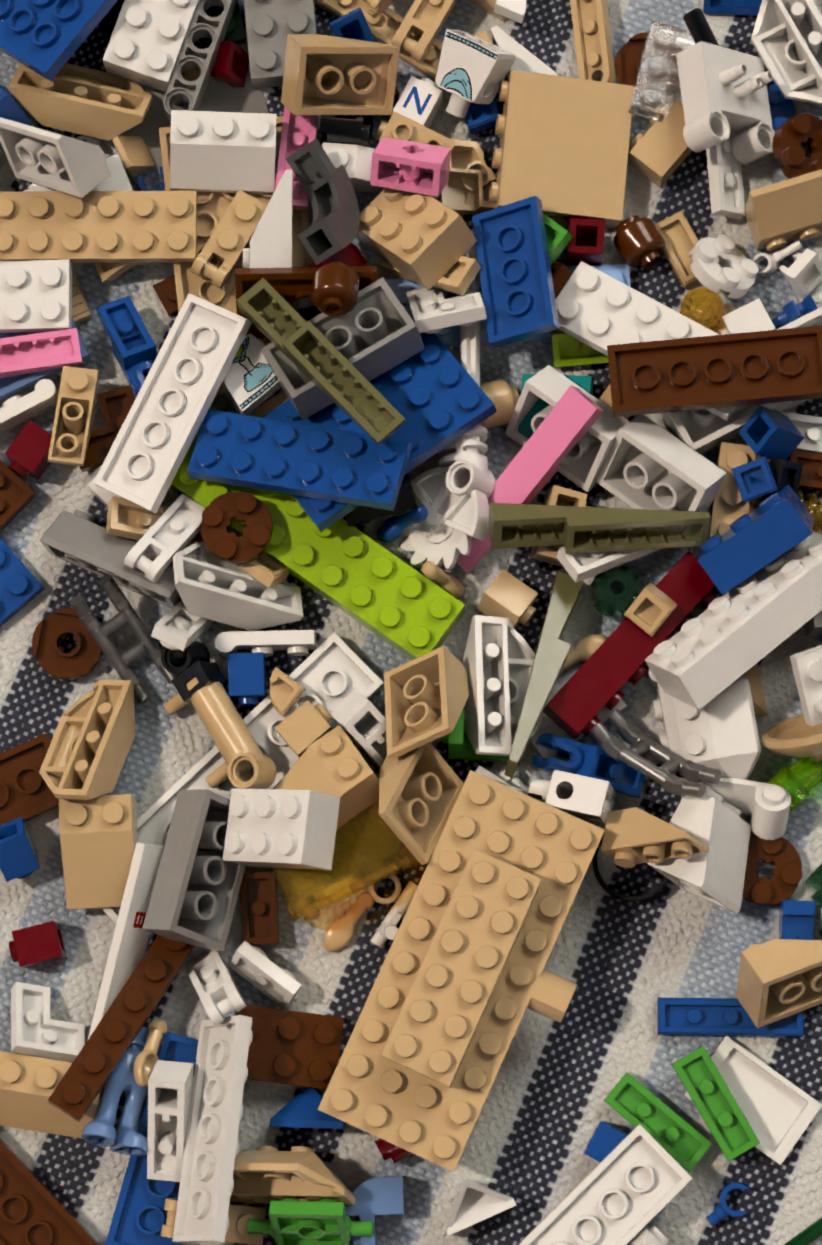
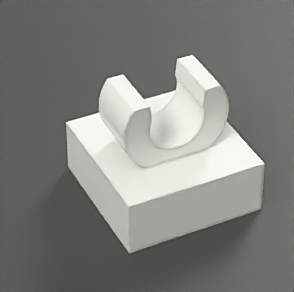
M808 248L802 254L799 252L791 254L794 263L789 268L784 265L779 267L794 293L804 299L822 280V262L817 253Z

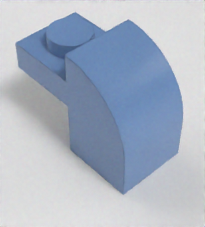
M404 1176L371 1178L360 1184L352 1192L356 1198L355 1205H346L347 1216H360V1221H374V1236H353L354 1245H377L376 1215L405 1214Z

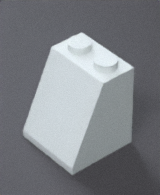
M705 788L704 795L701 798L688 795L683 796L669 824L689 833L710 848L709 853L693 855L690 859L674 858L664 860V862L659 864L650 862L647 864L684 891L738 914L742 903L751 825L740 818L742 812L739 809L722 802L724 798L721 795Z

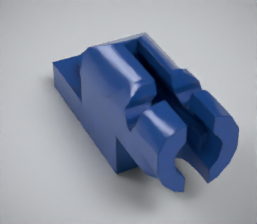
M129 296L96 308L98 317L111 340L112 351L129 386L132 388L135 397H137L145 381L144 376L147 377L157 357V350Z
M548 733L538 737L535 744L550 749H558L556 754L570 759L569 761H563L554 757L545 759L532 755V763L536 768L553 773L554 770L606 780L611 783L615 792L629 797L640 798L645 775L622 761L613 759L602 747L582 744Z

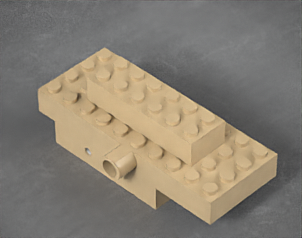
M470 770L317 1110L454 1172L526 1009L528 1008L561 1023L578 984L544 968L605 830Z

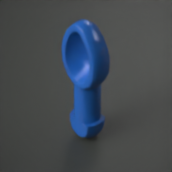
M417 505V508L401 516L388 518L377 530V539L383 543H390L396 540L406 528L416 523H422L428 516L427 509L422 505Z

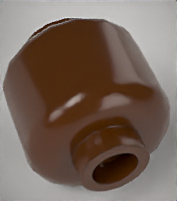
M634 215L616 227L615 231L617 233L613 243L629 267L636 268L642 266L643 269H648L661 260L659 254L665 247V240L650 218H640L639 215Z
M331 262L319 268L314 275L311 293L314 306L329 316L345 315L352 311L357 304L359 292V277L357 273L342 262Z

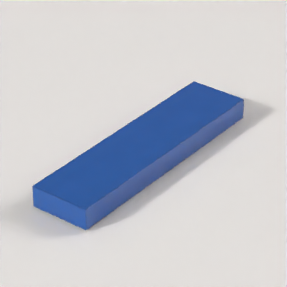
M658 997L657 1034L803 1037L804 1011L757 1029L743 1006L735 998Z

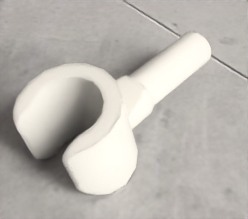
M800 240L775 253H759L754 257L753 262H760L767 258V268L759 273L771 274L778 269L780 261L803 248Z

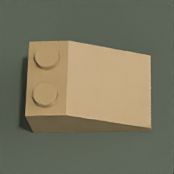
M287 34L281 103L294 115H392L400 47L392 44L321 34Z
M444 645L384 673L387 756L391 760L453 732L469 697L467 668Z
M340 725L309 745L275 788L313 790L340 797L337 829L379 800L378 778Z
M430 742L392 760L386 756L379 770V815L421 865L428 863L464 785L462 780Z
M132 794L103 795L90 800L59 799V833L67 910L121 907L136 842H138L136 798Z
M773 939L762 944L751 945L746 950L741 951L736 998L757 1029L822 1004V940Z

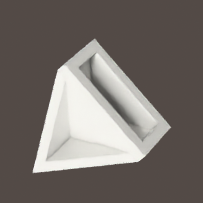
M465 1178L446 1227L447 1233L452 1235L516 1206V1202L509 1195Z

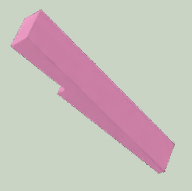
M77 328L0 338V379L82 364Z
M570 386L495 481L494 490L488 498L489 507L490 503L530 504L561 468L559 463L604 411L579 388ZM488 532L485 541L471 537L472 545L468 556L460 552L456 563L467 573H470L492 548Z

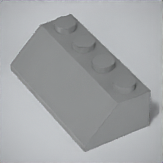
M383 277L358 292L357 304L349 313L339 316H329L321 313L309 320L369 382L425 349L416 324ZM272 342L260 349L286 396L302 420L334 403Z
M76 509L74 514L63 510L40 539V542L51 555L100 577L111 575L116 584L171 609L182 600L175 587L173 561L164 570L156 583L151 582L144 577L145 573L138 568L133 570L124 564L127 554L137 542L128 538L106 534V527L104 528L93 523L95 518L83 511ZM148 552L145 555L152 561H154L156 558V556L150 552Z
M207 789L179 790L142 929L169 940L224 952L246 865L222 861L230 799Z

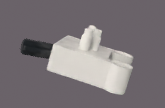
M700 8L691 10L683 16V19L696 44L676 54L685 119L683 129L684 140L687 146L697 153L727 140L730 136V131L735 132L736 135L731 140L732 152L740 163L749 164L773 152L772 146L775 131L772 127L767 83L773 81V74L770 71L765 72L764 63L760 57L719 46Z

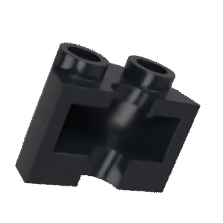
M321 115L320 134H323L321 146L323 142L369 146L370 139L372 138L373 118H367V115Z

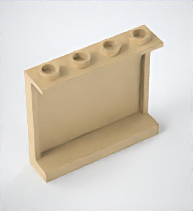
M511 70L506 81L501 80L498 93V101L504 102L503 114L497 115L495 135H500V147L494 148L492 157V169H497L496 182H491L489 202L494 203V209L537 196L541 200L543 214L605 220V228L616 229L623 220L634 86Z

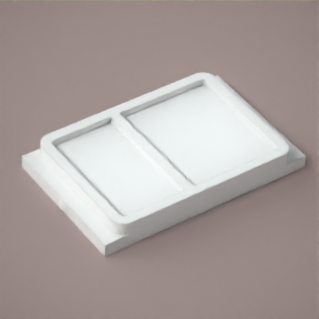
M725 1036L712 1054L711 1059L760 1141V1144L754 1147L781 1165L788 1154L793 1151V1147L808 1125L814 1121V1117L822 1107V1104L728 1036ZM686 1091L684 1096L692 1101L688 1092Z

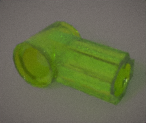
M812 757L800 758L790 768L788 766L767 782L782 786L791 795L790 811L810 795L809 792L822 782V761L814 762Z

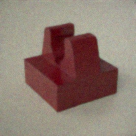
M232 41L221 42L216 66L211 77L217 81L227 83L232 88L244 87L249 54Z

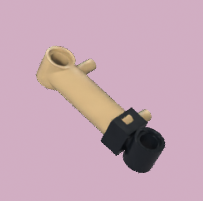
M193 641L184 651L163 647L161 653L163 667L168 672L179 675L172 681L178 693L164 704L165 711L169 715H174L191 702L225 760L221 766L206 777L207 784L211 788H216L229 778L230 782L237 788H269L276 778L275 763L269 756L261 752L224 689L228 682L218 665L210 662L208 648L198 641ZM187 652V660L184 662V656ZM253 765V767H254V774H253V777L251 778L250 769H251V766Z

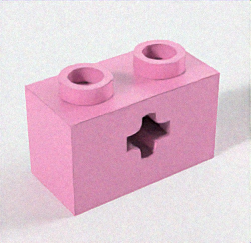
M383 137L372 153L370 185L439 197L449 180L451 148Z

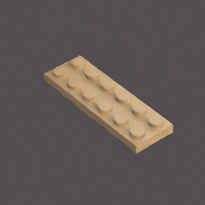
M61 191L0 192V261L70 259L72 263L194 262L197 257V191H90L83 198Z

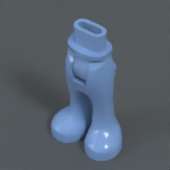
M146 1027L141 1028L105 1083L96 1116L93 1121L85 1125L81 1137L89 1144L98 1147L110 1146L112 1152L125 1155H147V1138L138 1133V1121L148 1085L145 1087L138 1086L133 1072L136 1056L143 1051L149 1029ZM124 1091L125 1101L115 1130L116 1112L122 1092Z

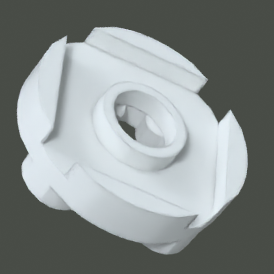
M719 234L717 238L706 237L700 239L689 253V258L692 257L693 259L690 265L691 271L699 282L716 294L720 289L730 292L727 296L728 298L737 299L743 297L754 284L755 276L759 272L757 264L747 259L735 247L734 241L723 234Z

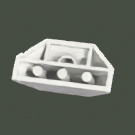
M762 0L751 36L752 44L768 71L773 74V80L785 99L822 105V15L813 0Z
M200 541L177 552L173 556L175 587L188 613L191 615L249 631L300 621L304 617L301 588L293 582L289 584L285 580L283 583L267 588L236 564L223 561L211 554L205 543Z
M474 615L472 617L462 662L467 668L469 697L464 706V731L476 754L509 757L535 657L534 651L525 639L513 628L514 624L509 618L481 615ZM541 716L532 736L542 727Z
M744 675L740 676L700 710L673 697L683 759L708 768L719 769L721 777L748 780L761 753L749 680Z

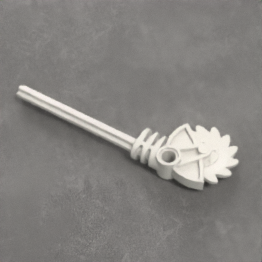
M474 244L463 256L476 259L478 262L476 244ZM479 272L464 295L480 292ZM480 321L472 326H460V364L479 387ZM481 423L439 451L441 455L445 456L438 461L440 467L423 472L411 482L412 489L416 494V505H422L428 511V516L422 523H416L406 528L403 532L408 538L401 542L400 547L405 551L414 553L410 560L411 565L421 566L427 561H432L438 567L444 564L446 569L451 570L455 566L460 552L466 556L470 554L471 537L485 541L489 522L488 498L494 490L495 478L492 472L488 470V458L484 456L488 451V445L483 443L488 438V430Z

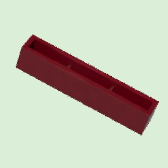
M689 551L656 585L658 589L678 604L657 632L651 637L627 617L546 704L543 713L572 739L576 740L581 733L588 737L591 734L590 730L601 722L597 718L600 712L605 707L610 711L613 710L625 696L621 692L629 681L635 685L649 670L644 666L646 664L644 659L653 653L654 648L661 642L668 640L676 630L679 632L684 623L695 618L691 614L699 605L705 609L718 595V592L714 589L716 585L699 564L697 558Z

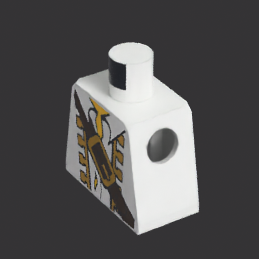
M554 770L551 780L533 776L528 796L544 800L546 804L586 822L605 827L608 812L613 809L616 792L609 781ZM573 791L571 797L562 799L566 792Z

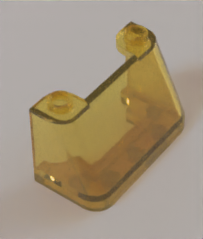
M378 800L336 830L332 870L272 869L294 922L305 923L319 916V909L327 910L332 905L394 874L397 875L403 872L402 867L407 869L421 864L380 817Z

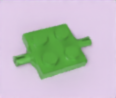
M295 1198L270 1201V1219L248 1218L247 1222L248 1234H269L276 1240L277 1245H352V1236H374V1221H352L347 1216L344 1202H337L333 1199H321L318 1202L300 1201Z

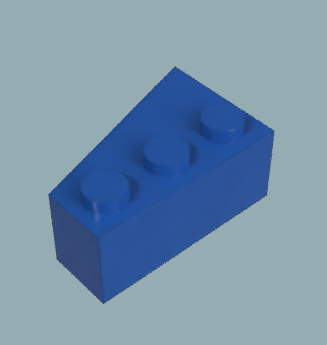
M788 484L778 493L765 499L749 515L744 514L736 519L729 526L731 529L719 537L716 534L707 539L700 546L702 551L699 552L697 561L722 595H724L813 534L814 518Z

